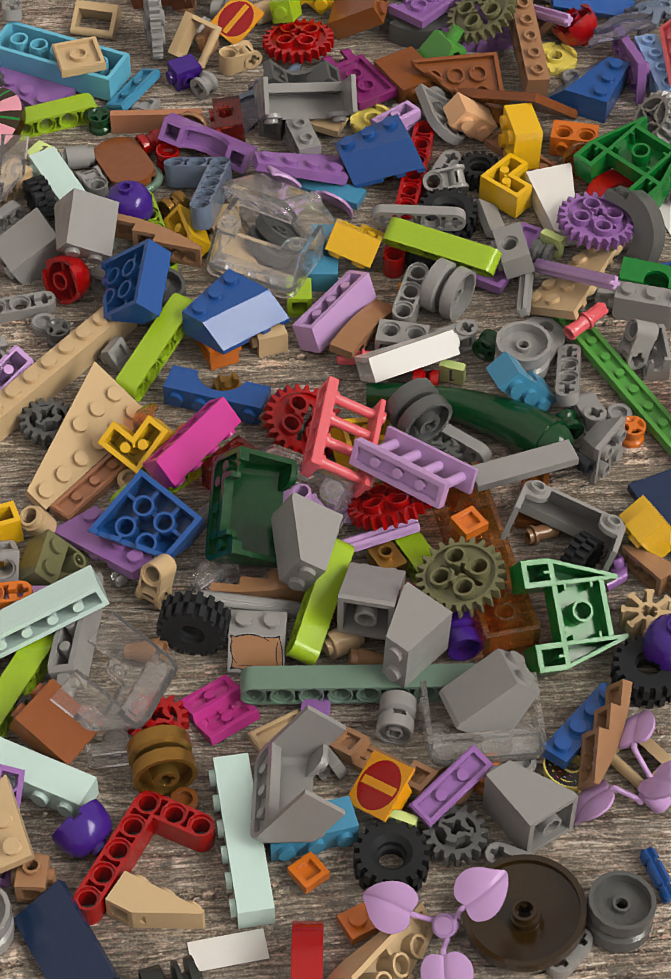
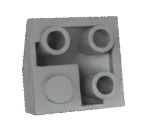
M620 416L596 422L583 437L581 453L596 462L594 471L587 476L590 484L595 485L601 477L605 478L611 464L614 461L618 462L624 452L622 443L627 434V430H625V417Z

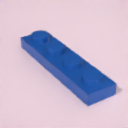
M602 682L542 746L541 756L564 770L581 752L582 734L593 730L594 710L605 705L606 686H609L608 684Z

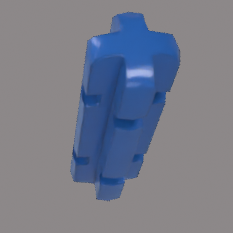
M653 847L643 849L640 852L639 858L643 866L647 867L646 871L655 889L660 891L658 895L661 901L668 904L671 902V879L662 861L657 859L659 855Z

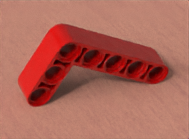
M148 790L139 793L74 894V899L89 925H94L103 918L107 911L105 898L123 872L127 871L130 873L154 834L194 851L206 852L215 844V827L212 817L154 791ZM172 820H179L178 822H175V823L170 822V821H172ZM200 831L206 832L204 834H197ZM120 855H121V856H124V857L118 858V859L114 858V857L120 856ZM104 879L109 880V881H107V882H105V883H100V882H99V881L104 880ZM86 904H94L91 907H83Z

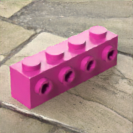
M224 396L209 400L142 465L150 476L163 487L175 489L185 482V476L189 472L197 470L203 464L201 460L205 456H210L219 449L218 444L222 440L228 439L236 432L234 428L241 420Z

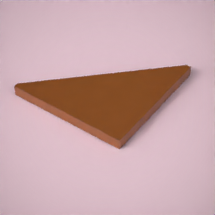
M497 52L411 59V67L453 96L461 88L504 90ZM476 101L490 109L497 126L500 127V116L503 115L504 106Z
M461 88L459 90V93L476 101L503 106L532 103L535 112L577 119L578 115L576 109L536 92Z

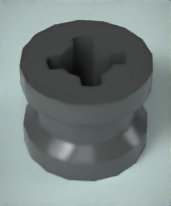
M536 238L529 250L532 262H535L537 258L552 261L555 245L551 243L544 244L542 240Z
M58 318L50 320L46 324L47 345L51 349L70 334V324L68 321Z

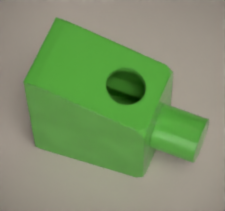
M455 24L452 25L448 33L436 29L417 52L423 58L466 54V48L458 42L464 30Z

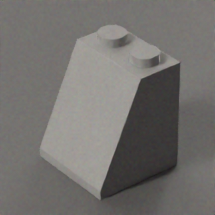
M76 188L72 189L54 205L56 250L64 252L66 256L87 259L92 264H101V262L112 257L119 202Z
M37 207L0 235V264L3 265L5 263L6 267L3 270L11 280L16 278L22 285L42 278V270L46 269L47 265L45 262L53 257L65 254L56 250L55 228Z
M295 492L282 503L271 517L280 582L287 584L293 590L305 592L326 572L342 521V514Z
M350 562L338 594L337 632L386 640L390 623L405 585L406 571L372 566L366 563Z
M409 582L403 587L386 635L382 673L390 681L396 682L403 688L410 684L448 649L453 613Z
M498 648L444 686L439 691V695L456 729L503 744L541 691L535 682L534 675L528 670L524 657L515 651L508 652Z
M509 760L502 765L493 766L486 773L482 807L517 848L533 854L573 829L579 796L574 791Z

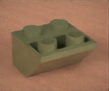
M48 529L28 540L19 566V581H26L31 586H49L87 567L90 558Z

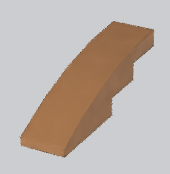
M118 213L115 229L116 238L132 240L133 246L149 238L171 252L170 262L201 268L202 250L198 244L163 226Z
M378 299L366 305L339 331L329 344V351L352 360L359 349L366 348L370 341L375 342L380 318L392 320L393 305Z
M628 544L622 546L621 555L624 557L625 562H627L628 572L648 589H654V594L657 597L664 592L671 595V562Z
M269 570L268 578L240 576L239 585L211 582L209 590L302 602L305 592L293 590L287 584L280 582L278 570Z
M621 679L606 686L605 705L594 710L593 730L582 734L577 790L584 791L599 785L614 758L622 738L629 711L632 690L631 681Z

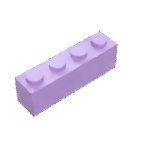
M348 270L292 325L300 350L321 353L349 320L376 298L369 272Z

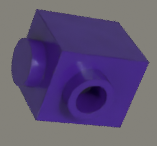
M192 54L167 61V81L178 92L191 88V80L199 77L200 73H202L201 65Z

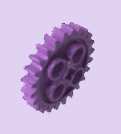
M584 192L583 196L575 193L574 198L568 196L567 201H562V205L559 206L556 223H559L558 229L563 230V236L570 235V242L577 240V246L585 244L587 250L591 246L595 247L596 251H599L600 247L609 251L610 246L617 250L619 245L625 246L626 241L630 242L631 237L634 235V225L630 215L621 207L605 199L604 194L600 197L596 192L593 193V196H590L587 192Z

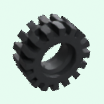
M476 150L473 151V154L470 152L466 153V156L463 155L461 160H459V164L465 165L463 171L465 181L469 184V191L473 192L474 189H477L479 193L480 176L499 162L496 156L493 157L492 153L489 152L486 155V151H481L480 154Z
M41 174L22 181V191L25 194L24 198L27 201L26 204L30 208V212L37 207L46 219L55 216L54 192L52 193V188L48 185V180L45 179V176Z
M581 531L579 535L576 534L574 536V540L569 542L568 548L565 547L563 551L565 553L561 555L559 560L595 569L596 563L600 561L599 557L603 555L604 543L588 532Z

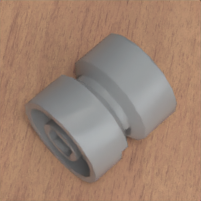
M390 690L381 695L376 725V736L378 739L393 745L406 744L413 739L414 719L417 708L415 696L403 690Z

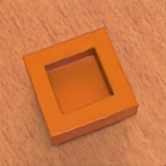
M473 505L450 517V525L460 536L464 537L465 542L470 540L472 536L476 537L488 530L489 523Z
M312 851L287 867V874L305 894H308L330 878V871Z
M364 902L337 915V923L351 945L379 932L371 922Z

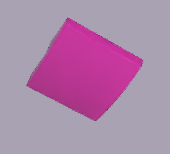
M226 674L181 699L184 709H188L189 721L211 746L216 745L260 719L258 709L241 700L240 686Z

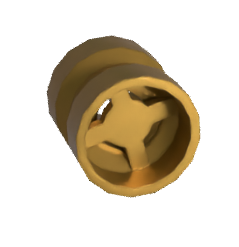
M176 190L170 194L169 198L164 197L157 202L161 216L164 219L178 204L190 209V202L181 190Z

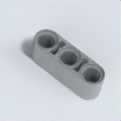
M416 262L407 268L392 307V320L416 323L421 310L419 302L422 285L429 272L425 264Z

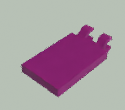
M349 48L340 51L344 59L340 60L339 63H336L330 55L321 58V61L326 60L338 68L341 82L349 75L356 74L357 109L359 111L398 96V88L362 54L355 56Z

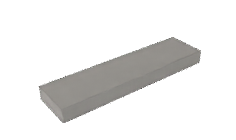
M569 439L473 465V467L479 469L474 486L477 492L578 465L579 458Z

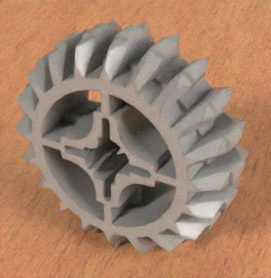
M658 90L656 93L651 92L649 98L644 97V102L638 104L639 108L637 111H634V118L630 121L632 122L646 116L648 131L669 144L671 143V92L666 90Z

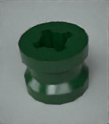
M103 107L91 109L87 115L90 122V133L96 136L110 133V111Z
M485 329L479 335V339H476L472 344V350L478 358L484 361H490L494 358L497 332L492 329Z
M565 409L555 415L568 424L573 440L582 435L584 427L578 421V416L574 410Z

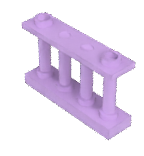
M387 426L383 443L379 445L362 437L355 439L349 464L437 509L444 507L448 490L451 487L471 494L479 470L392 426Z

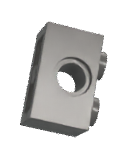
M520 222L492 230L495 240L490 241L491 246L502 253L498 269L499 272L504 270L507 280L535 271Z

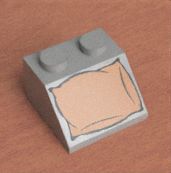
M231 610L227 675L240 676L241 670L249 666H285L288 634L287 612Z

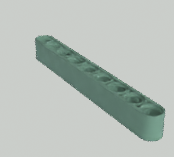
M477 663L430 664L405 688L396 682L390 681L382 673L383 664L249 666L240 672V697L244 703L250 705L302 704L304 699H318L322 701L324 692H327V697L331 704L380 703V697L383 693L390 690H403L415 696L417 703L443 702L439 691Z

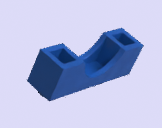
M173 365L163 385L164 404L198 412L209 400L224 396L242 422L259 425L262 421L258 417L271 397V387L246 381L233 390L217 391L206 387L200 381L197 370Z

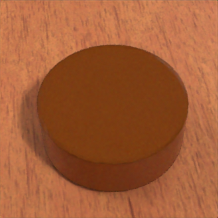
M179 787L169 796L170 799L196 810L199 808L198 794L192 788Z

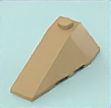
M419 902L413 911L429 916L423 903ZM410 917L409 926L400 933L387 934L380 931L344 959L326 979H413L414 975L411 973L418 959L423 958L434 934L432 923Z

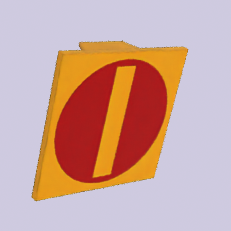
M229 0L213 18L211 23L222 28L220 35L231 44H236L246 37L265 13L248 0Z
M373 750L348 794L352 805L386 822L393 810H402L410 797L412 790L408 782L415 769Z

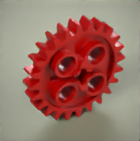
M305 18L301 21L296 19L294 22L278 23V27L270 26L271 30H266V34L263 35L262 39L265 54H268L269 58L274 57L275 61L282 59L283 64L287 61H291V64H294L296 61L303 64L306 60L311 63L313 58L320 60V56H327L326 52H331V48H334L332 28H328L327 24L322 25V21L314 23V19H311L309 22Z
M295 384L293 389L289 385H286L283 391L278 389L275 395L272 394L263 409L265 413L262 416V419L266 421L263 429L270 430L266 438L275 439L272 446L280 445L282 447L280 454L286 451L290 452V459L297 455L300 463L303 461L318 394V388L311 392L307 384L303 390H301L298 384ZM310 406V407H311L310 414H309L308 418L306 419V422H305V424H304V430H303V432L301 433L300 439H299V441H298V440H297V435H298V432H299V430L301 429L302 424H303V422H304V418H303V417H304L305 414L307 413L308 407ZM333 409L335 416H338L341 409ZM330 426V427H329L328 433L331 431V429L333 428V426ZM326 447L323 455L329 458L333 454V450Z
M376 482L369 491L365 490L358 498H351L352 503L348 504L347 512L352 525H356L357 529L363 527L364 531L370 528L376 531L380 527L387 530L389 526L393 525L394 528H397L399 523L408 524L410 519L417 520L418 514H426L425 509L432 508V506L386 482L382 484Z

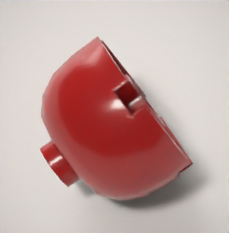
M581 4V9L575 10L573 7L565 12L573 17L569 27L555 24L557 26L556 29L552 28V31L562 43L571 47L586 46L593 40L592 37L596 33L598 23L595 13L588 4Z
M61 254L45 262L47 265L46 269L42 270L43 284L46 291L54 293L55 297L59 299L57 301L59 304L69 305L85 296L91 285V276L87 265L81 258Z

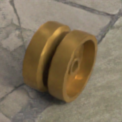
M175 725L149 727L134 735L126 746L133 785L139 793L149 790L167 796L179 787L190 786L198 775L195 757L192 754L190 736L184 728Z

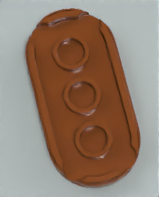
M111 138L100 143L94 149L95 162L111 186L127 180L138 181L147 186L152 181L151 178L156 175L153 162L140 144L133 138Z

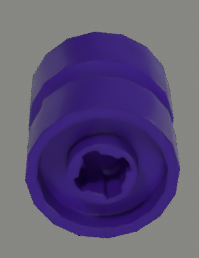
M454 612L451 620L448 649L446 651L449 658L454 661L469 660L481 652L483 643L476 629L474 617H471L468 612H464L462 619H459L457 612Z

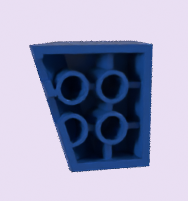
M607 57L586 67L547 97L578 111L577 116L605 123L627 84L630 62Z
M398 114L386 117L383 121L367 126L361 131L343 137L340 141L334 143L355 188L381 183L385 177L393 175L401 178L406 176V172L417 170L418 173L426 171L415 145Z
M148 238L101 262V269L105 270V276L102 277V285L106 287V292L103 295V312L106 320L144 324L160 316L163 295L166 290L167 273L170 269L171 252Z
M231 269L223 273L182 311L183 333L223 355L248 343L249 338L259 333L264 335L270 332L271 327L278 323L284 325L290 322L289 316L269 289Z
M140 469L87 531L155 557L165 553L173 558L188 549L207 528V525L199 514Z

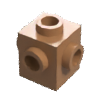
M34 853L35 859L11 869V885H14L17 902L32 903L56 882L57 871L55 867H51L50 855Z

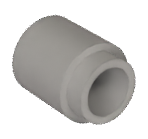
M92 146L64 147V152H60L61 157L70 170L85 169L95 165V154Z

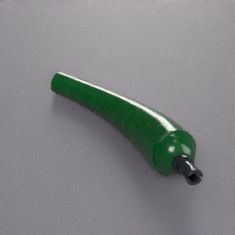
M367 382L366 406L374 408L381 399L386 400L387 403L391 395L406 383ZM434 385L438 389L439 394L452 406L453 413L450 421L462 424L489 436L517 453L569 439L579 458L578 465L572 467L585 476H589L594 471L596 462L580 453L579 449L574 446L573 435L564 420L537 406L506 396L464 388Z

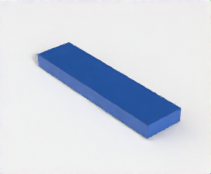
M551 0V9L567 12L573 7L575 10L581 9V4H588L597 17L631 22L635 19V13L632 12L635 0Z

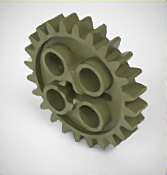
M515 0L456 1L457 7L451 8L452 14L447 16L449 19L447 25L449 30L453 24L464 30L463 35L459 39L461 44L466 41L470 45L474 40L477 45L480 39L486 42L489 36L495 38L496 32L502 33L501 28L509 26L507 21L514 19L512 14L517 12L515 9L517 3ZM476 4L480 5L488 21L487 24H484L483 19L476 8Z
M461 536L458 543L449 538V545L445 546L442 542H439V550L429 549L431 557L422 556L424 564L417 565L419 573L415 574L416 587L453 613L457 612L459 619H462L464 612H468L473 617L474 609H478L483 613L484 604L494 606L492 597L501 598L500 590L506 588L504 580H507L505 561L502 560L500 552H495L494 545L486 546L484 539L476 544L475 537L473 536L469 542H465L464 537Z

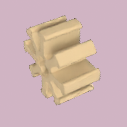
M645 589L643 602L635 595V592H631L627 595L626 606L621 605L618 628H625L624 634H629L632 640L635 639L636 635L641 634L644 638L646 629L653 620L661 615L671 613V598L668 595H664L662 600L654 603V589Z

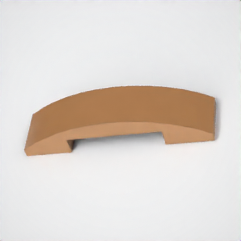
M346 726V731L329 745L331 750L340 759L359 773L363 770L373 750L414 768L415 772L408 782L412 790L411 795H420L439 776V771L417 760L409 764L371 745L368 736Z

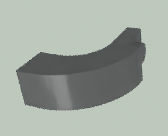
M387 9L384 24L379 25V27L389 33L390 42L402 47L412 46L414 49H419L434 30L449 27L447 25V21H449L447 16L449 14L444 13L421 29L388 13Z
M271 59L262 63L264 69L263 77H268V84L341 82L338 68L326 60L301 71L284 69Z
M623 186L607 188L604 198L624 209L633 221L634 236L626 255L631 258L657 263L665 243V224L658 205L643 190L630 191Z

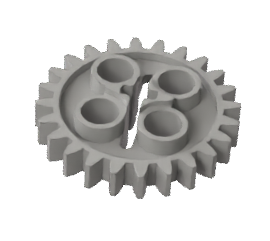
M143 0L144 35H146L148 47H151L152 59H163V46H166V26L161 0Z

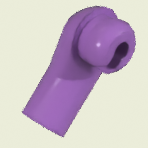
M616 555L611 564L610 572L617 574L618 578L605 585L606 592L621 585L628 578V565L622 555Z

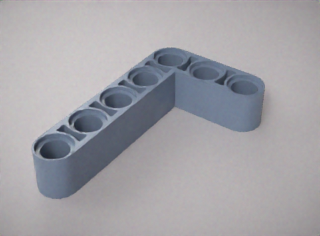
M172 157L164 161V170L168 187L197 188L189 203L192 228L195 230L210 229L213 227L233 183L230 159L227 157Z

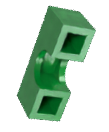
M624 256L618 280L671 289V266Z

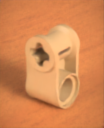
M248 40L224 46L219 50V72L225 76H233L237 73L254 69L262 61V55L259 51L253 49L252 44Z
M160 554L142 566L139 583L135 591L136 598L140 600L145 599L153 603L155 608L161 610L163 600H166L168 595H172V586L177 566L170 555Z

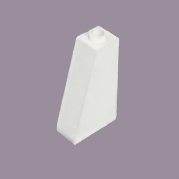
M566 163L527 171L525 181L532 185L531 205L543 229L547 228L562 235L563 230L558 229L559 223H556L562 201H567L568 196L575 197L572 165ZM570 235L564 236L566 237L565 246L575 244L576 240L570 242Z
M443 329L354 356L360 380L377 383L459 355L458 347H460V340L452 329Z

